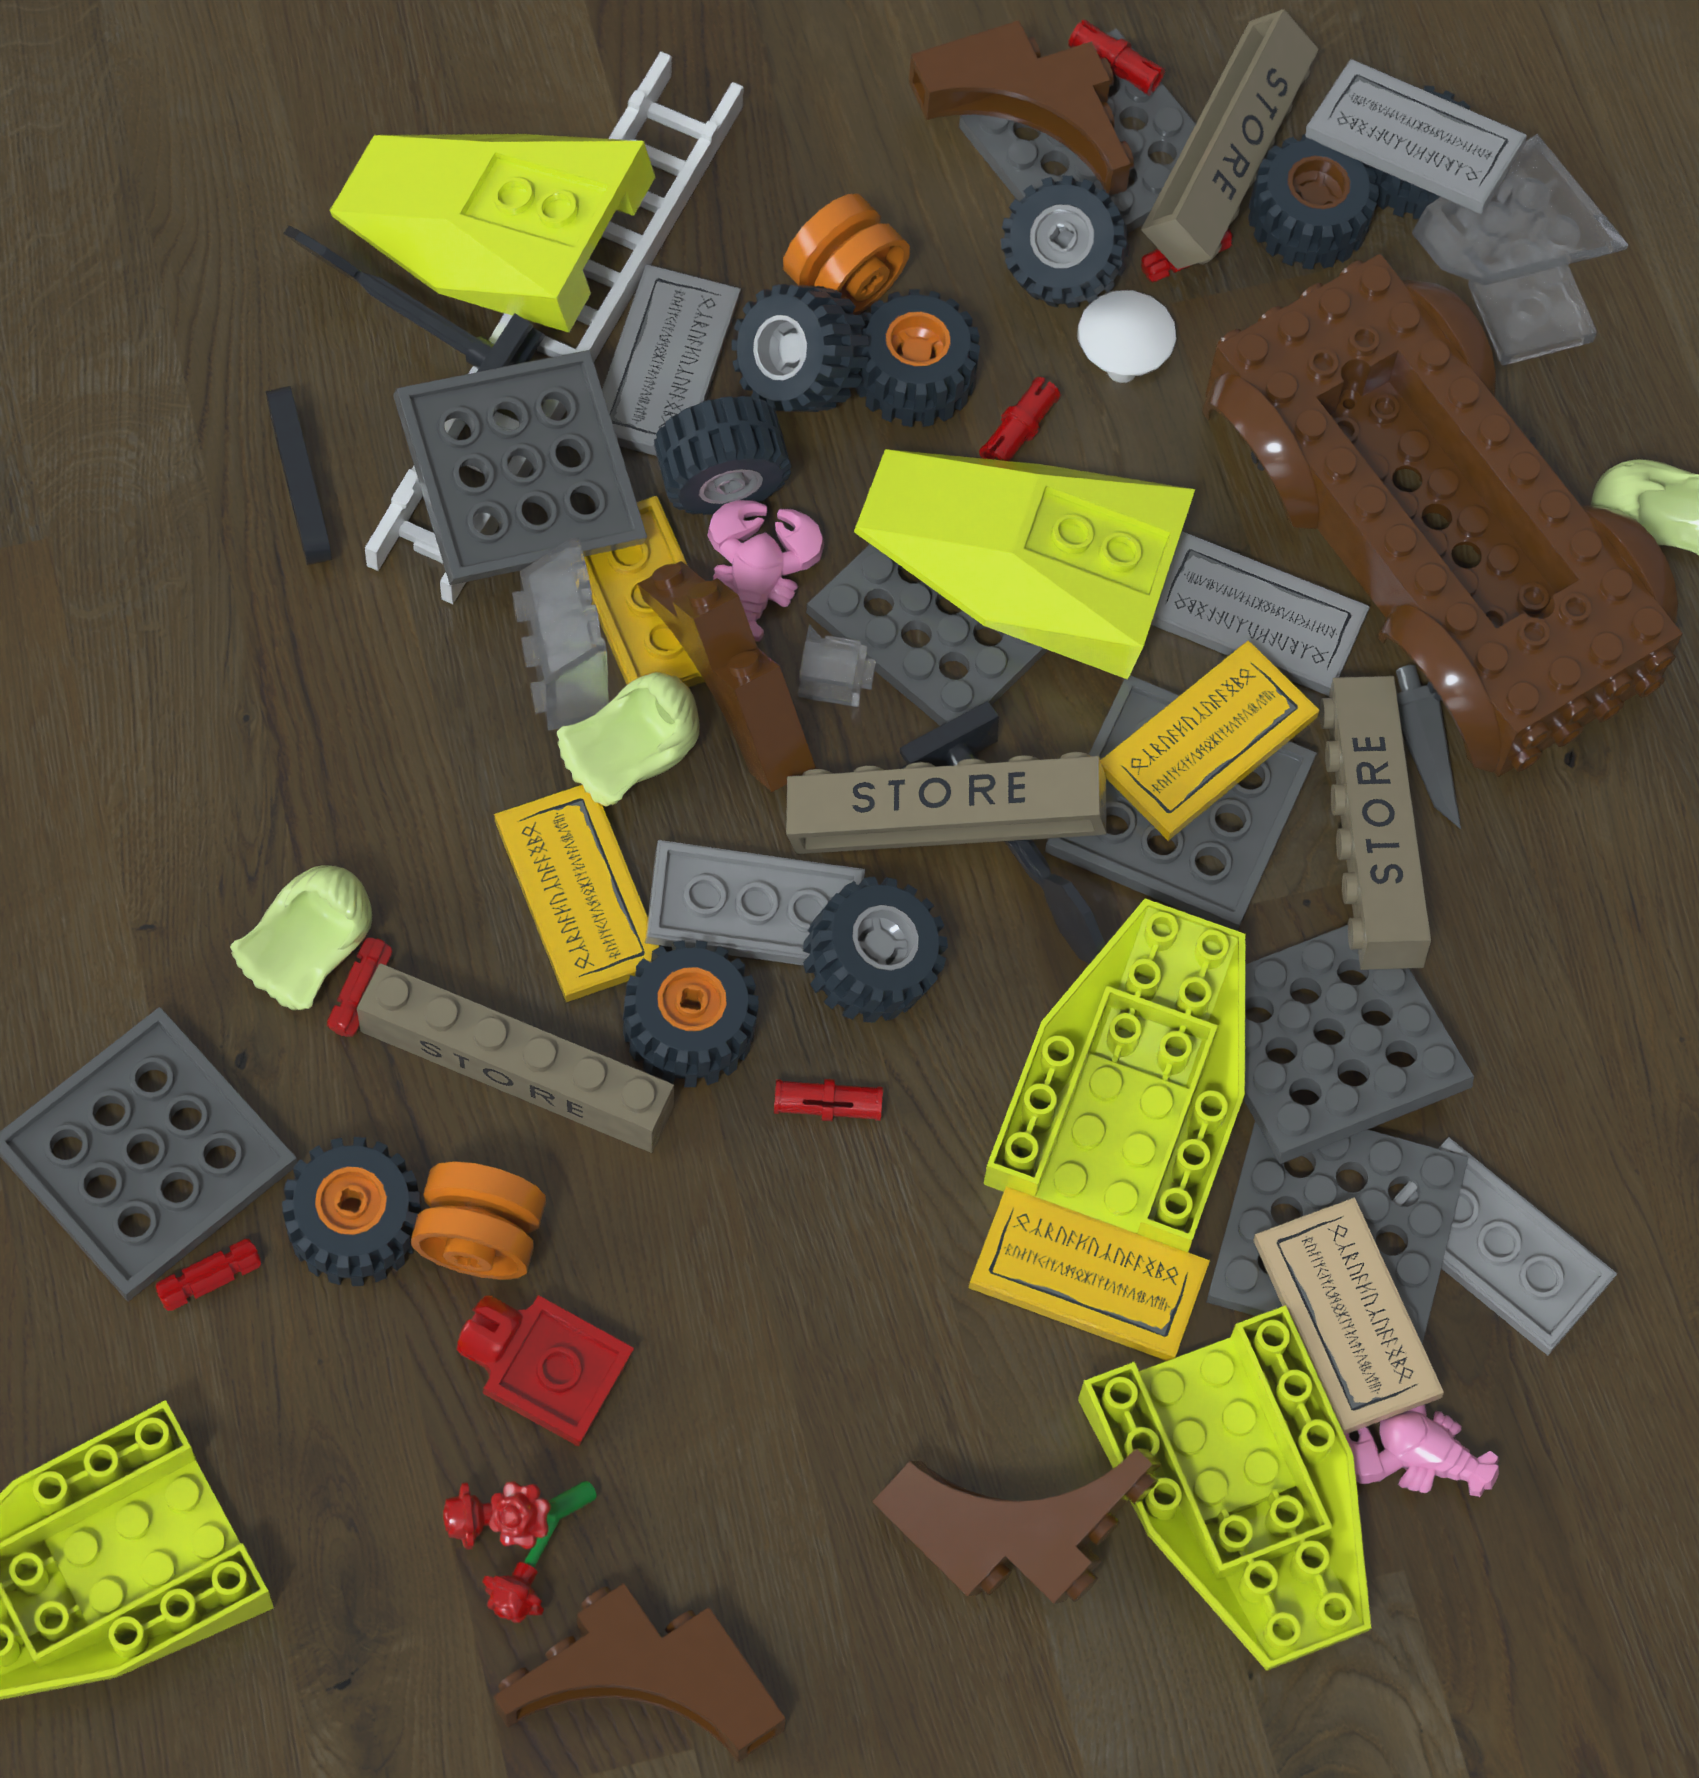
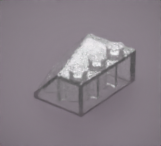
M1538 134L1525 142L1524 148L1482 214L1440 197L1426 206L1412 231V234L1441 270L1484 286L1626 250L1629 246Z
M578 537L568 539L519 572L521 591L512 592L517 623L526 621L529 636L521 637L526 668L535 666L538 682L530 683L535 713L545 712L548 730L560 729L562 726L573 725L588 719L609 703L607 649L605 640L601 638L596 604H590L592 603L590 579Z

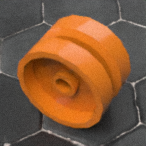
M847 194L833 200L819 210L800 229L784 256L783 270L797 285L824 286L827 289L841 292V299H850L856 306L852 314L859 315L881 298L902 273L909 259L910 245L890 224H880L881 216L860 194Z
M455 1161L439 1163L432 1167L424 1191V1200L431 1208L425 1209L417 1216L411 1237L412 1247L426 1259L440 1266L468 1275L506 1280L517 1279L527 1274L534 1249L533 1240L527 1234L540 1227L546 1204V1195L536 1185L522 1177L498 1168Z

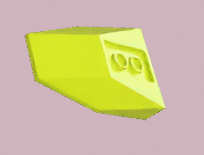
M530 134L374 135L330 209V213L333 218L438 294L512 316L516 313L525 320L569 333L591 294L583 272L587 261L615 211L635 215L655 179V174L644 141Z
M885 449L854 533L983 626L1128 680L1143 649L1195 489L1042 464Z
M1144 899L1041 1021L989 1158L984 1185L1003 1192L1007 1186L1189 1252L1245 1095V934Z
M1286 1305L1235 1324L1231 1337L1142 1371H1138L1135 1362L1083 1382L1078 1401L1112 1467L1115 1468L1136 1448H1146L1162 1463L1152 1474L1158 1480L1154 1488L1136 1505L1131 1502L1147 1535L1266 1671L1370 1631L1371 1621L1353 1453Z
M166 1400L13 1480L0 1493V1700L116 1678L274 1608L269 1591L243 1543L239 1542Z

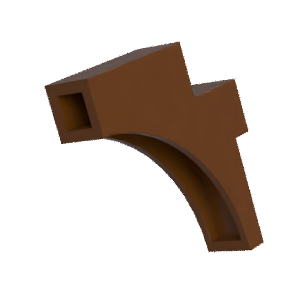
M1018 20L911 54L909 84L926 120L951 115H983L1008 119L1030 126L1049 135L1074 152L1095 174L1109 196L1127 190L1129 173L1134 168V159L1126 141L1120 142L1114 130V116L1107 103L1109 87L1114 83L1111 66L1106 58L1099 57L1092 41L1041 57L1035 38L1033 36L1027 37Z
M682 561L676 564L664 565L656 569L651 577L638 583L643 601L655 611L671 630L706 682L737 741L750 774L768 790L773 792L787 784V776H802L804 772L816 769L781 668L757 647L739 595L718 578L712 581H705Z
M1136 1448L1115 1468L1081 1488L1045 1499L1021 1501L990 1497L967 1490L931 1470L923 1461H909L872 1502L967 1597L979 1595L982 1591L989 1596L996 1591L1012 1573L1006 1566L1011 1561L1053 1604L1065 1602L1068 1597L1075 1603L1098 1580L1092 1572L1102 1562L1086 1545L1090 1541L1096 1546L1102 1543L1120 1523L1114 1515L1124 1504L1130 1500L1136 1505L1154 1488L1158 1480L1152 1474L1162 1463L1146 1448Z
M624 1583L613 1591L608 1586L600 1588L581 1603L580 1606L583 1610L577 1614V1626L583 1635L582 1638L576 1640L574 1636H569L558 1642L546 1653L545 1656L548 1659L546 1662L531 1672L526 1667L513 1672L498 1685L500 1692L493 1696L495 1709L507 1727L548 1707L592 1698L626 1699L659 1706L679 1714L700 1726L716 1738L733 1755L737 1763L784 1732L786 1721L782 1712L709 1607L697 1615L693 1610H690L678 1616L665 1628L667 1635L661 1638Z

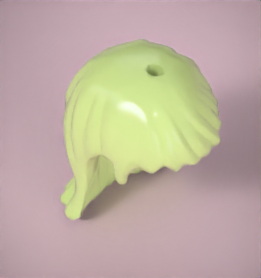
M1635 459L1615 465L1600 477L1593 492L1591 506L1621 510L1636 519L1654 537L1658 545L1682 548L1699 556V474L1653 460Z
M653 672L639 677L627 684L610 703L595 715L576 724L562 726L557 731L560 757L564 760L565 768L571 771L573 780L583 784L585 792L590 793L595 803H600L605 807L617 804L627 790L635 783L668 771L679 763L689 750L694 747L700 729L696 702L690 689L676 676Z
M330 865L313 867L289 882L266 910L259 924L247 935L235 940L231 944L232 956L236 959V964L242 969L243 974L253 981L254 986L267 991L270 997L276 998L281 1006L288 1007L291 1010L309 1009L312 1007L313 1000L325 977L343 962L366 937L372 923V909L369 897L361 881L347 869Z

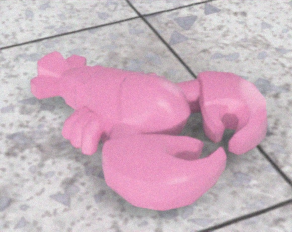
M737 500L724 504L713 514L707 536L715 550L732 564V566L717 565L714 568L713 580L718 578L739 595L754 639L760 642L764 635V630L756 621L767 607L768 600H772L782 607H787L790 599L795 594L794 591L798 588L797 583L789 579H783L782 576L806 570L820 561L824 541L819 526L809 516L793 509H779L777 518L794 527V531L786 529L782 522H775L777 536L787 552L782 553L776 541L767 533L750 538L763 525L764 519L757 517L752 521H745L744 518L766 516L767 506L756 501Z
M1425 1405L1380 1421V1436L1385 1448L1380 1453H1378L1375 1441L1367 1427L1357 1430L1360 1436L1357 1442L1350 1439L1349 1433L1345 1434L1354 1457L1356 1482L1361 1484L1381 1481L1397 1470L1404 1468L1407 1471L1398 1483L1401 1488L1408 1487L1412 1491L1419 1490L1421 1493H1428L1432 1488L1434 1476L1437 1475L1441 1478L1467 1481L1470 1495L1481 1497L1485 1489H1492L1498 1478L1499 1468L1497 1463L1499 1460L1498 1456L1491 1451L1478 1458L1470 1454L1469 1449L1453 1439L1461 1431V1425L1458 1422H1454L1448 1415L1444 1416L1442 1411H1435L1433 1421L1427 1418Z

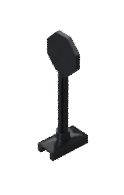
M288 225L283 233L327 265L361 284L372 297L466 355V362L478 369L477 372L529 362L545 337L542 332L533 327L534 325L514 313L495 344L483 336L476 338L382 278L363 273L303 232Z
M986 701L900 747V754L907 765L923 762L932 764L935 767L955 766L962 760L978 759L975 755L976 753L998 742L999 715L991 704ZM1031 839L1004 841L1029 877L1043 889L1046 901L1062 936L1077 957L1090 964L1106 945L1090 907L1071 881L1056 874L1052 875L1046 859Z

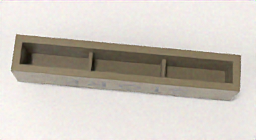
M1284 9L1249 21L1141 228L1143 233L1176 269L1197 263H1207L1218 254L1221 249L1220 242L1229 224L1237 217L1239 205L1247 189L1257 178L1256 171L1265 154L1274 145V136L1282 120L1291 111L1292 101L1300 85L1309 76V67L1319 49Z
M1394 676L1332 678L1329 697L1321 698L1320 725L1322 729H1329L1331 741H1327L1325 746V764L1327 772H1335L1336 784H1333L1331 787V810L1333 816H1341L1342 828L1337 830L1336 848L1338 859L1346 860L1348 873H1343L1342 896L1344 904H1352L1354 918H1349L1348 921L1349 947L1351 950L1358 949L1360 970L1424 968L1431 936Z
M1082 752L1066 753L1060 759L1039 760L1032 756H1016L1009 759L1008 762L986 763L983 760L966 759L958 762L955 766L940 767L918 762L907 765L905 769L883 770L876 766H862L856 768L854 772L832 773L823 769H813L804 772L802 776H787L786 835L796 854L1106 835V776L1099 756L1091 757L1089 754Z
M381 963L376 969L357 1007L360 1031L366 1035L650 1153H653L674 1109V1084Z

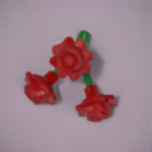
M511 1481L505 1484L503 1493H495L491 1497V1503L483 1504L475 1494L471 1495L468 1483H462L459 1496H453L445 1500L443 1520L448 1537L462 1539L466 1550L474 1547L477 1536H480L484 1526L488 1525L492 1531L501 1532L500 1542L502 1545L518 1544L524 1549H531L524 1563L518 1562L511 1576H495L494 1578L485 1576L482 1580L486 1586L485 1591L490 1595L487 1606L494 1610L495 1615L511 1620L513 1623H521L527 1615L543 1614L544 1608L540 1605L542 1601L531 1586L538 1574L535 1566L559 1520L596 1500V1491L590 1482L583 1481L558 1496L547 1500L539 1499L540 1489L537 1485L521 1486Z

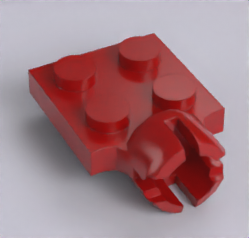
M539 1295L527 1310H516L493 1296H484L473 1308L472 1311L475 1314L472 1320H466L457 1342L458 1352L484 1367L490 1375L483 1389V1394L579 1447L633 1354L634 1348Z

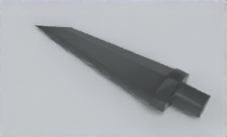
M1415 665L1403 666L1396 670L1402 691L1397 694L1402 734L1433 806L1461 829L1440 701L1434 698L1435 693L1431 695L1428 685L1421 686Z

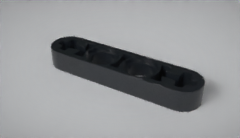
M287 386L265 391L306 564L311 565L332 560L328 535L291 387Z

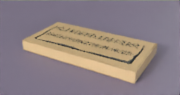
M1355 1197L1255 1234L1253 1241L1282 1306L1286 1305L1344 1435L1442 1398L1444 1391Z

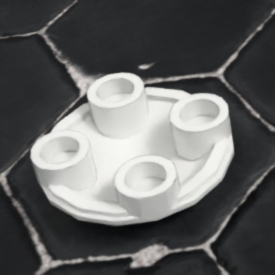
M1133 290L1112 291L1098 297L1084 310L1078 325L1077 339L1090 361L1103 371H1106L1112 380L1119 383H1127L1133 380L1135 376H1141L1158 369L1170 357L1176 342L1175 323L1166 307L1153 297Z

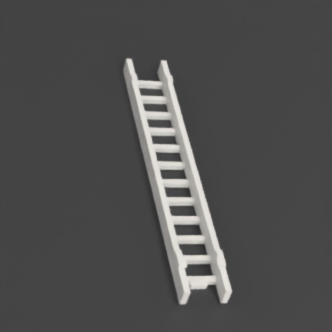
M660 51L640 87L634 91L629 99L628 107L609 139L634 140L645 120L649 118L699 140L686 161L645 144L651 165L676 175L675 181L665 198L647 191L640 206L655 212V215L643 235L612 222H609L602 237L634 251L621 273L594 261H587L583 269L584 275L611 287V290L599 311L584 305L577 320L589 325V328L577 348L574 349L545 336L537 351L551 357L590 350L593 362L596 360L638 288L645 265H651L741 111L743 107V86L734 82L731 83L710 121L706 122V124L656 103L671 78V56ZM504 313L489 341L495 344L512 318V315ZM473 366L469 374L476 373L478 369ZM544 400L543 402L545 403L542 406L543 413L552 420H561L566 411L565 406L558 400ZM496 412L493 417L495 423L504 430H514L519 427V421L499 412ZM449 419L444 423L447 434L457 439L466 423L460 419ZM513 456L508 464L509 470L514 475L522 478L527 477L533 468L531 462L522 456ZM414 466L406 473L391 499V505L365 547L367 566L379 571L399 536L414 542V551L443 563L435 534L408 522L423 496ZM468 466V467H470V468H472V469H474V470H477V471H479V472L482 473V471H481L480 469H478L477 467ZM479 513L473 517V524L480 533L494 535L499 526L495 517L487 513ZM445 572L440 580L442 600L454 604L466 582L450 585Z

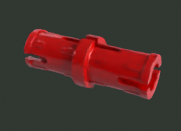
M1083 19L1073 30L1068 46L1072 48L1092 41L1099 57L1108 60L1113 76L1117 75L1121 79L1126 80L1147 96H1150L1161 83L1165 74V68L1149 61L1131 49V43L1123 38L1117 40L1109 36L1086 19Z
M1036 377L1017 404L1006 408L1001 415L1002 423L979 450L982 459L995 460L998 458L1002 461H1010L1025 441L1034 439L1039 432L1038 424L1061 397L1060 391L1051 381L1042 390L1041 387L1045 383V378Z
M776 1079L774 1113L822 1115L821 1121H832L833 1116L881 1121L883 1087L835 1085V1079H824V1084Z

